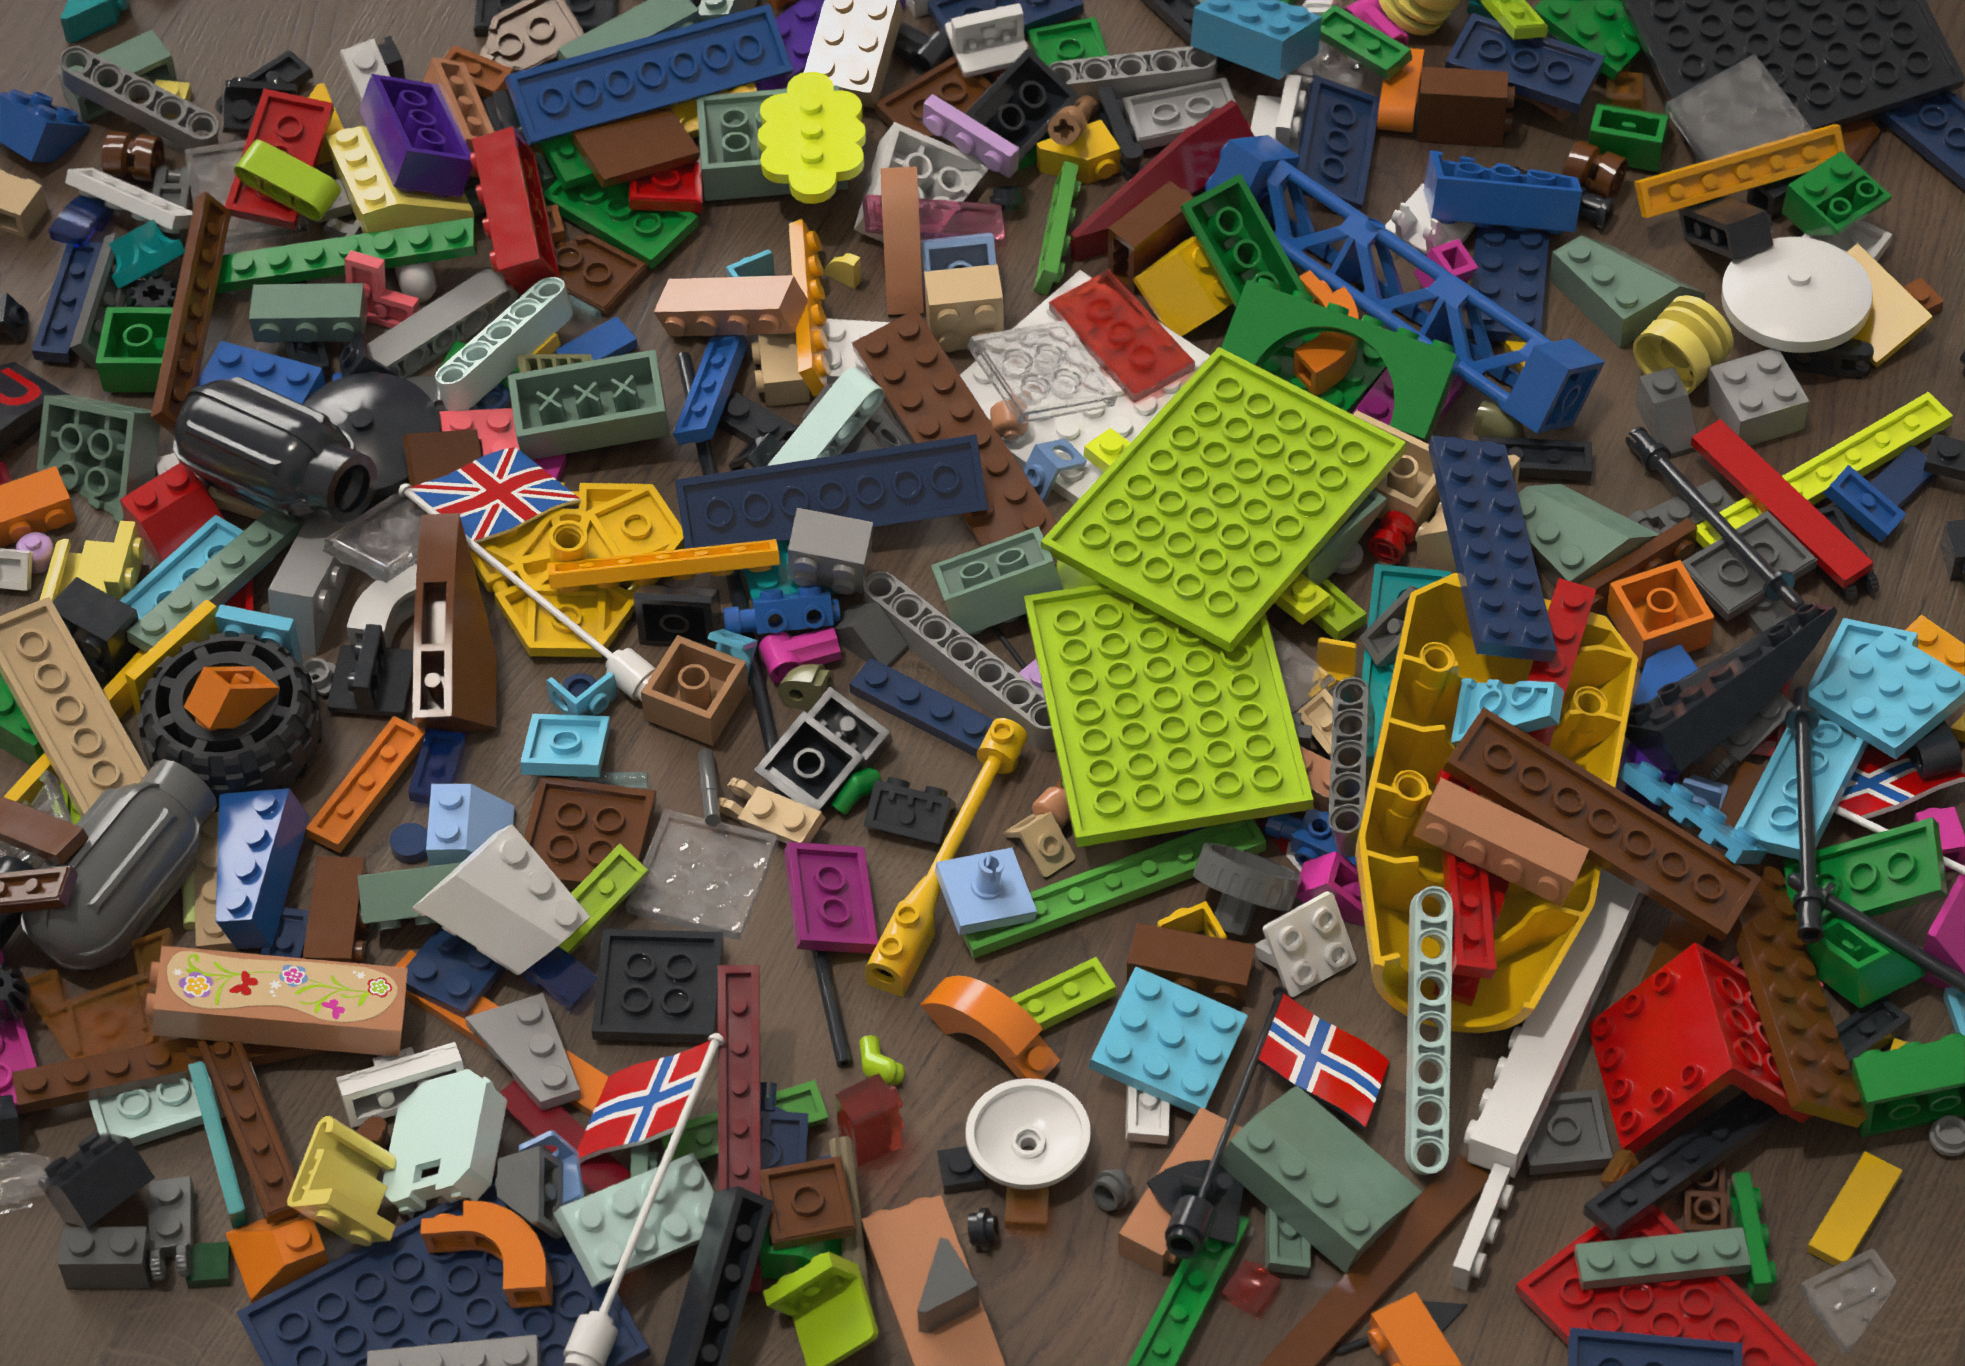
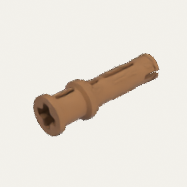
M1084 95L1078 98L1072 106L1062 108L1049 122L1048 132L1051 139L1060 145H1069L1076 141L1084 133L1087 121L1097 112L1098 108H1094L1097 105L1096 100L1091 96Z

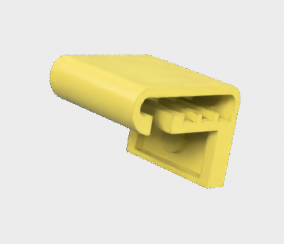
M120 521L114 543L86 540L82 554L69 553L71 548L69 539L59 540L55 544L40 600L50 597L53 602L76 577L118 600L122 599L137 585L144 560L145 542L144 538L139 537L136 523L133 521Z
M326 1116L319 1121L289 1194L288 1205L353 1244L370 1246L372 1242L390 1241L396 1225L377 1215L387 1186L376 1180L381 1167L386 1170H393L395 1168V1156L334 1118Z

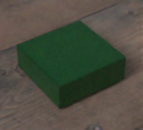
M229 1241L193 1244V1251H190L191 1274L186 1276L188 1288L230 1285L231 1247Z

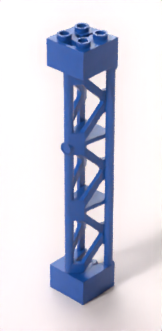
M1270 135L1229 139V142L1224 145L1219 155L1220 161L1214 174L1207 180L1205 190L1208 191L1241 173L1266 219L1276 225L1274 233L1290 262L1305 272L1311 270L1320 281H1325L1334 292L1345 287L1352 296L1357 308L1367 315L1383 321L1384 326L1389 330L1397 332L1398 327L1405 328L1419 334L1418 341L1432 345L1433 340H1438L1444 343L1447 342L1455 347L1454 353L1461 359L1455 375L1499 404L1503 411L1535 433L1574 425L1605 364L1604 360L1571 338L1553 342L1385 229L1386 226L1382 222L1369 218L1296 169L1301 156ZM1286 188H1288L1298 223L1288 217L1284 199ZM1302 190L1346 220L1340 226L1315 233ZM1347 239L1340 252L1330 245L1331 243ZM1373 244L1376 247L1387 284L1376 275L1371 251ZM1306 249L1333 264L1330 271L1306 255ZM1391 251L1433 278L1435 282L1430 287L1404 294ZM1359 282L1364 286V292H1360L1348 283ZM1437 299L1430 313L1419 306L1421 303ZM1463 306L1466 308L1477 345L1467 339L1461 310ZM1395 310L1422 325L1421 330L1417 331L1395 316ZM1481 312L1526 341L1525 346L1520 350L1495 356ZM1526 361L1520 374L1509 367ZM1486 372L1513 387L1511 393L1509 394L1484 377Z

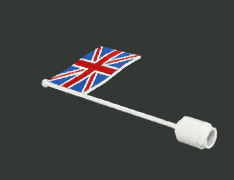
M516 447L487 454L446 476L416 486H411L410 484L400 486L399 495L401 497L407 496L428 514L460 513L468 546L608 660L605 665L607 668L606 674L611 672L615 675L616 686L634 701L640 700L642 702L641 691L656 668L631 648H626L623 651L617 650L614 653L610 652L477 544L512 532L552 510L570 504L581 503V499Z

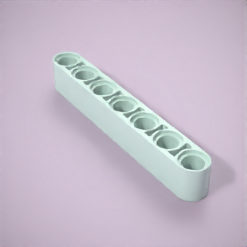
M1436 886L1427 887L1416 894L1411 900L1409 912L1405 1159L1409 1169L1419 1175H1429L1443 1169L1447 1163L1449 1152L1453 903L1449 893L1443 888ZM1431 896L1438 900L1441 907L1438 917H1429L1423 912L1421 904L1424 897ZM1425 937L1433 938L1438 942L1440 953L1437 958L1431 959L1422 953L1421 942ZM1423 979H1432L1439 986V995L1436 1000H1428L1421 994L1420 984ZM1423 1020H1431L1438 1027V1037L1434 1042L1426 1041L1421 1037L1419 1027ZM1423 1061L1431 1062L1437 1068L1438 1076L1432 1084L1424 1082L1419 1076L1418 1069ZM1424 1102L1433 1105L1437 1111L1436 1121L1430 1126L1425 1125L1418 1118V1108ZM1422 1144L1430 1145L1436 1152V1161L1431 1167L1423 1166L1417 1159V1151Z

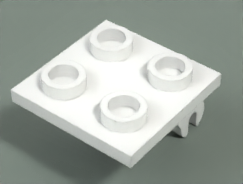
M1424 184L1415 191L1405 204H1400L1399 210L1395 209L1392 218L1385 225V229L1425 254H1428L1431 248L1456 239H1460L1463 243L1477 227L1471 222L1457 221L1454 224H1443L1434 218L1431 219L1423 191Z

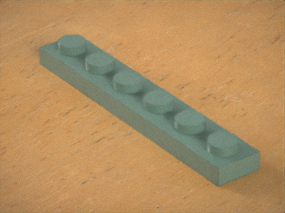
M266 511L126 631L128 642L148 652L202 602L209 600L218 606L294 541L306 519L299 523H290Z

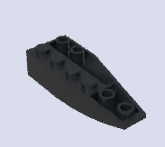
M1816 602L1804 604L1793 615L1677 682H1671L1662 686L1657 691L1658 695L1647 703H1641L1629 710L1625 737L1657 768L1680 772L1742 727L1776 695L1820 641L1838 613L1835 606L1817 604Z

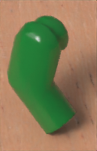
M865 768L854 773L831 804L837 810L847 815L859 799L872 794L875 780L882 782L881 774L871 768Z

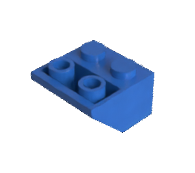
M11 89L10 93L0 92V143L30 161L54 163L88 132L90 126L78 119L79 114L77 112L52 104L53 99L44 93L33 91L32 95H28L16 89Z

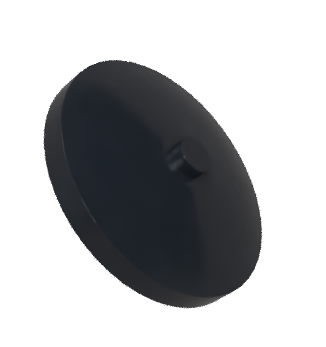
M361 373L346 376L318 389L303 403V405L327 415L331 422L349 434L356 451L372 458L376 464L378 475L376 490L372 499L399 492L401 485L410 484L403 436L410 433L441 432L439 416L430 397L414 383L390 374Z

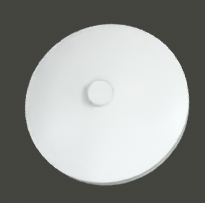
M1803 237L1772 239L1773 246L1735 260L1733 259L1726 269L1721 296L1723 309L1728 319L1743 335L1772 349L1807 353L1836 347L1854 337L1863 328L1870 314L1873 294L1872 285L1864 268L1844 250L1820 240Z

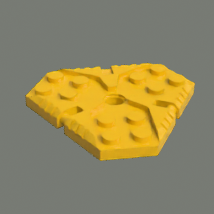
M580 483L579 491L571 492L581 499V503L567 505L579 506V509H565L564 506L552 510L512 532L477 544L608 649L617 637L618 632L625 626L626 621L635 612L634 592L642 585H654L657 581L650 584H637L634 580L619 582L618 586L612 588H598L596 584L585 585L574 592H560L558 588L550 589L547 563L682 549L685 545L682 526L653 484ZM469 547L473 566L478 577L484 583L488 592L495 593L496 605L502 611L505 619L508 620L509 625L515 631L516 636L529 656L602 657L601 653Z

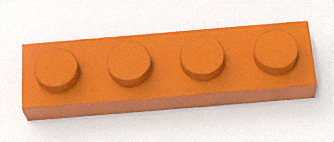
M393 716L306 827L307 837L341 853L428 741L426 731Z

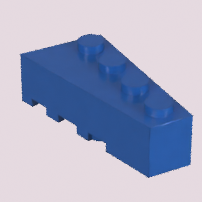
M1430 150L1423 191L1431 219L1434 218L1443 224H1454L1457 221L1471 222L1473 225L1483 228L1491 227L1494 224L1505 225L1517 231L1537 228L1551 234H1562L1564 231L1575 232L1582 196V189L1577 177L1534 169L1528 170L1527 175L1520 174V171L1511 167V165L1497 163L1492 168H1486L1476 164L1475 158L1460 156L1459 162L1442 159L1443 152Z
M289 788L219 795L216 923L236 949L273 946L309 820L308 813Z

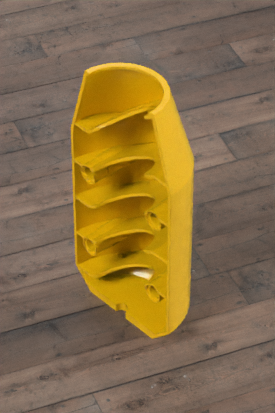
M1457 573L1446 576L1410 594L1355 851L1372 980L1381 997L1390 1006L1407 1017L1409 912L1411 900L1416 894L1427 887L1436 886L1445 890L1441 848L1413 834L1436 788V777L1456 748L1451 744L1462 678H1473L1477 683H1487L1488 679L1500 680L1503 684H1516L1518 681H1527L1533 660L1476 654ZM1544 599L1548 613L1551 600ZM1590 612L1562 703L1559 724L1555 727L1549 748L1615 788L1638 657L1606 616ZM1481 794V797L1491 801V799ZM1585 858L1577 879L1562 906L1509 882L1494 932L1497 970L1492 979H1480L1472 1006L1451 1000V1031L1466 1033L1499 1031L1521 1023L1533 1012L1595 905L1601 867ZM1431 896L1424 897L1421 904L1423 912L1429 917H1438L1441 911L1438 900ZM1425 937L1421 942V951L1426 957L1435 959L1440 953V946L1435 939ZM1426 978L1420 984V992L1428 1000H1436L1438 997L1432 994L1436 983L1434 980ZM1423 1020L1421 1022L1423 1024L1438 1028L1436 1024L1431 1020Z

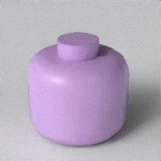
M31 532L19 539L16 544V550L33 551L32 574H38L49 569L54 545L46 534Z

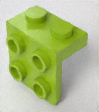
M831 1252L813 1257L809 1264L794 1273L782 1276L777 1284L763 1292L767 1307L793 1317L807 1366H834L872 1343L878 1337V1328L859 1265Z

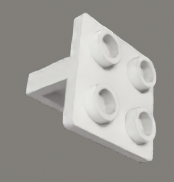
M1020 3L952 18L951 22L945 24V31L964 77L1009 68L1028 48L1024 39V14Z
M1287 74L1282 98L1265 95L1257 97L1250 128L1254 136L1270 135L1296 154L1298 152L1307 102V91H1301V76Z
M1328 891L1264 925L1263 932L1266 938L1254 944L1256 945L1258 959L1278 970L1283 987L1287 989L1288 995L1291 997H1295L1349 967L1357 960L1334 894Z

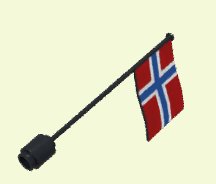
M1278 986L1273 990L1274 1001L1198 1196H1184L1180 1198L1165 1231L1166 1247L1170 1253L1178 1258L1192 1259L1205 1249L1217 1217L1215 1208L1206 1200V1196L1258 1064L1292 1088L1297 1085L1313 1099L1340 1112L1363 1131H1365L1389 1060L1365 1041L1318 1018L1288 996L1287 989L1283 986Z

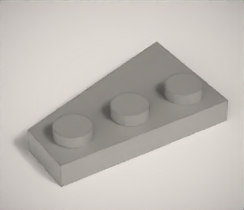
M543 993L465 1017L468 1029L474 1035H478L493 1057L496 1060L499 1059L512 1073L513 1079L542 1111L581 1099L579 1086Z

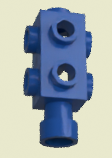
M821 585L798 587V593L784 595L782 589L764 590L760 592V597L752 598L753 609L739 610L738 606L722 608L724 629L740 635L741 633L755 631L757 634L805 628L815 629L834 625V622L841 621L838 599H831L829 590H821ZM813 609L818 610V612H817V614H816L815 616H813V617H808V616H807V613H808L810 610H813ZM773 614L780 615L776 621L768 620Z
M1313 808L1307 811L1302 820L1292 816L1293 813L1269 816L1264 833L1278 840L1283 837L1292 841L1290 853L1295 855V860L1301 866L1306 861L1338 851L1329 825V812H1321ZM1343 855L1351 863L1357 866L1356 856L1349 857Z

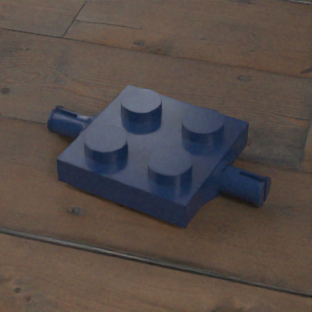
M761 1082V1170L806 1162L808 1113L787 1112L775 1107L777 1083L770 1082L769 1098H767V1082Z

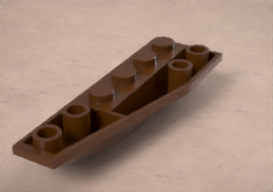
M460 513L421 515L414 610L412 718L416 726L426 731V733L497 730L498 657Z

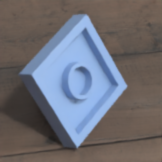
M1013 848L936 862L935 874L959 935L1035 921L1037 910Z

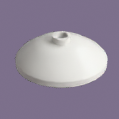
M1017 1079L990 1089L975 1103L966 1123V1144L975 1165L982 1173L995 1182L1017 1189L1044 1188L1064 1180L1081 1165L1090 1145V1123L1083 1105L1065 1088L1040 1079ZM1026 1146L1035 1148L1031 1151L1022 1150Z

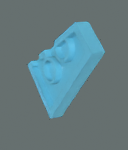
M1462 678L1451 744L1457 747L1483 707L1525 733L1559 724L1564 690L1555 682L1518 681L1516 684H1503L1500 680L1488 679L1487 683H1477L1473 678Z

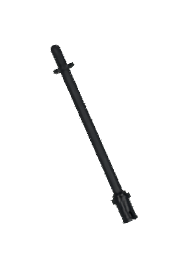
M1636 427L1628 433L1636 442L1630 437H1626L1625 443L1641 458L1643 467L1649 472L1659 471L1765 582L1763 590L1767 599L1771 601L1782 599L1793 611H1796L1805 604L1803 598L1793 589L1795 584L1794 575L1788 570L1776 572L1669 461L1670 451L1664 444L1657 443L1643 427Z
M1799 686L1793 693L1794 707L1786 712L1785 717L1787 728L1795 731L1801 891L1793 897V909L1798 914V939L1801 938V941L1804 943H1816L1824 937L1822 912L1826 908L1825 896L1817 891L1811 731L1818 727L1820 714L1816 709L1810 707L1808 689Z
M1792 873L1787 878V884L1797 892L1801 891L1800 874ZM1830 882L1824 889L1817 885V891L1825 896L1826 910L1965 994L1964 974L1834 896L1836 884Z

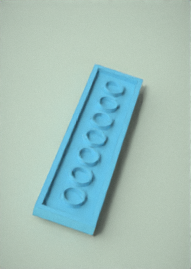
M1843 618L1807 687L1808 691L1813 690L1886 630L1916 648L1918 646V633ZM1820 714L1818 727L1811 731L1815 849L1868 745V742ZM1786 728L1735 829L1737 830L1741 826L1756 834L1760 838L1757 844L1768 850L1767 853L1800 860L1795 731Z

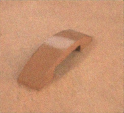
M917 167L880 168L887 315L907 314L915 309L920 314H924Z

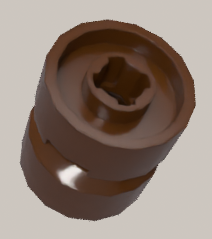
M109 131L102 149L103 173L123 179L128 178L132 174L135 180L154 182L157 166L164 165L165 151L163 139L159 136L144 134L138 135L135 139L132 133Z
M1580 140L1571 150L1562 175L1577 177L1580 187L1589 188V193L1604 199L1608 197L1615 198L1624 181L1628 160L1609 151L1602 155L1599 147Z

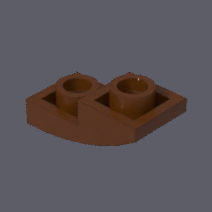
M1725 1160L1682 1190L1684 1233L1727 1229Z

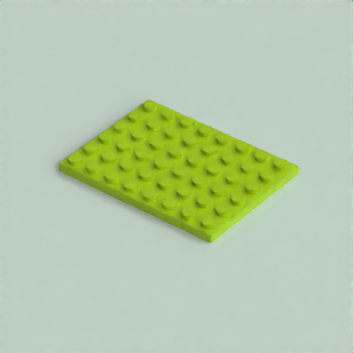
M1218 347L1041 540V549L1050 551L1051 556L1231 653L1406 453V442Z
M1104 584L1024 596L1025 610L1076 847L1313 809V796L1266 613L1230 653Z

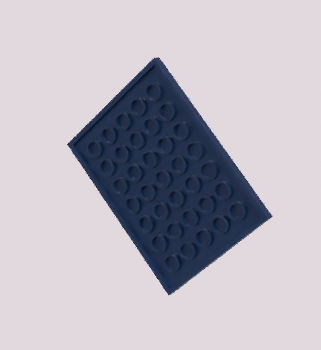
M496 1175L493 1177L490 1187L477 1201L489 1202L507 1208L521 1217L535 1232L551 1271L553 1305L510 1308L503 1290L504 1263L488 1252L466 1250L428 1253L421 1236V1219L434 1218L439 1214L463 1216L464 1201H472L470 1198H465L451 1203L446 1201L395 1228L390 1241L372 1242L370 1246L363 1245L237 1311V1314L264 1366H367V1351L537 1335L540 1342V1366H563L566 1359L563 1353L578 1317L583 1314L589 1315L591 1311H600L611 1281L592 1287L564 1233L562 1238L554 1239L498 1198L495 1187ZM616 1292L607 1315L613 1319L612 1325L618 1329V1335L605 1366H633L651 1356V1353Z

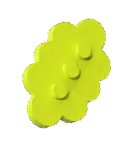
M810 71L794 76L788 83L787 93L776 94L767 98L760 107L762 127L758 130L757 137L759 149L763 152L760 159L763 175L772 182L789 184L791 195L803 203L815 204L830 199L836 192L837 181L850 180L858 176L864 167L862 147L866 142V129L861 122L863 112L860 99L855 94L847 91H834L832 80L820 72Z

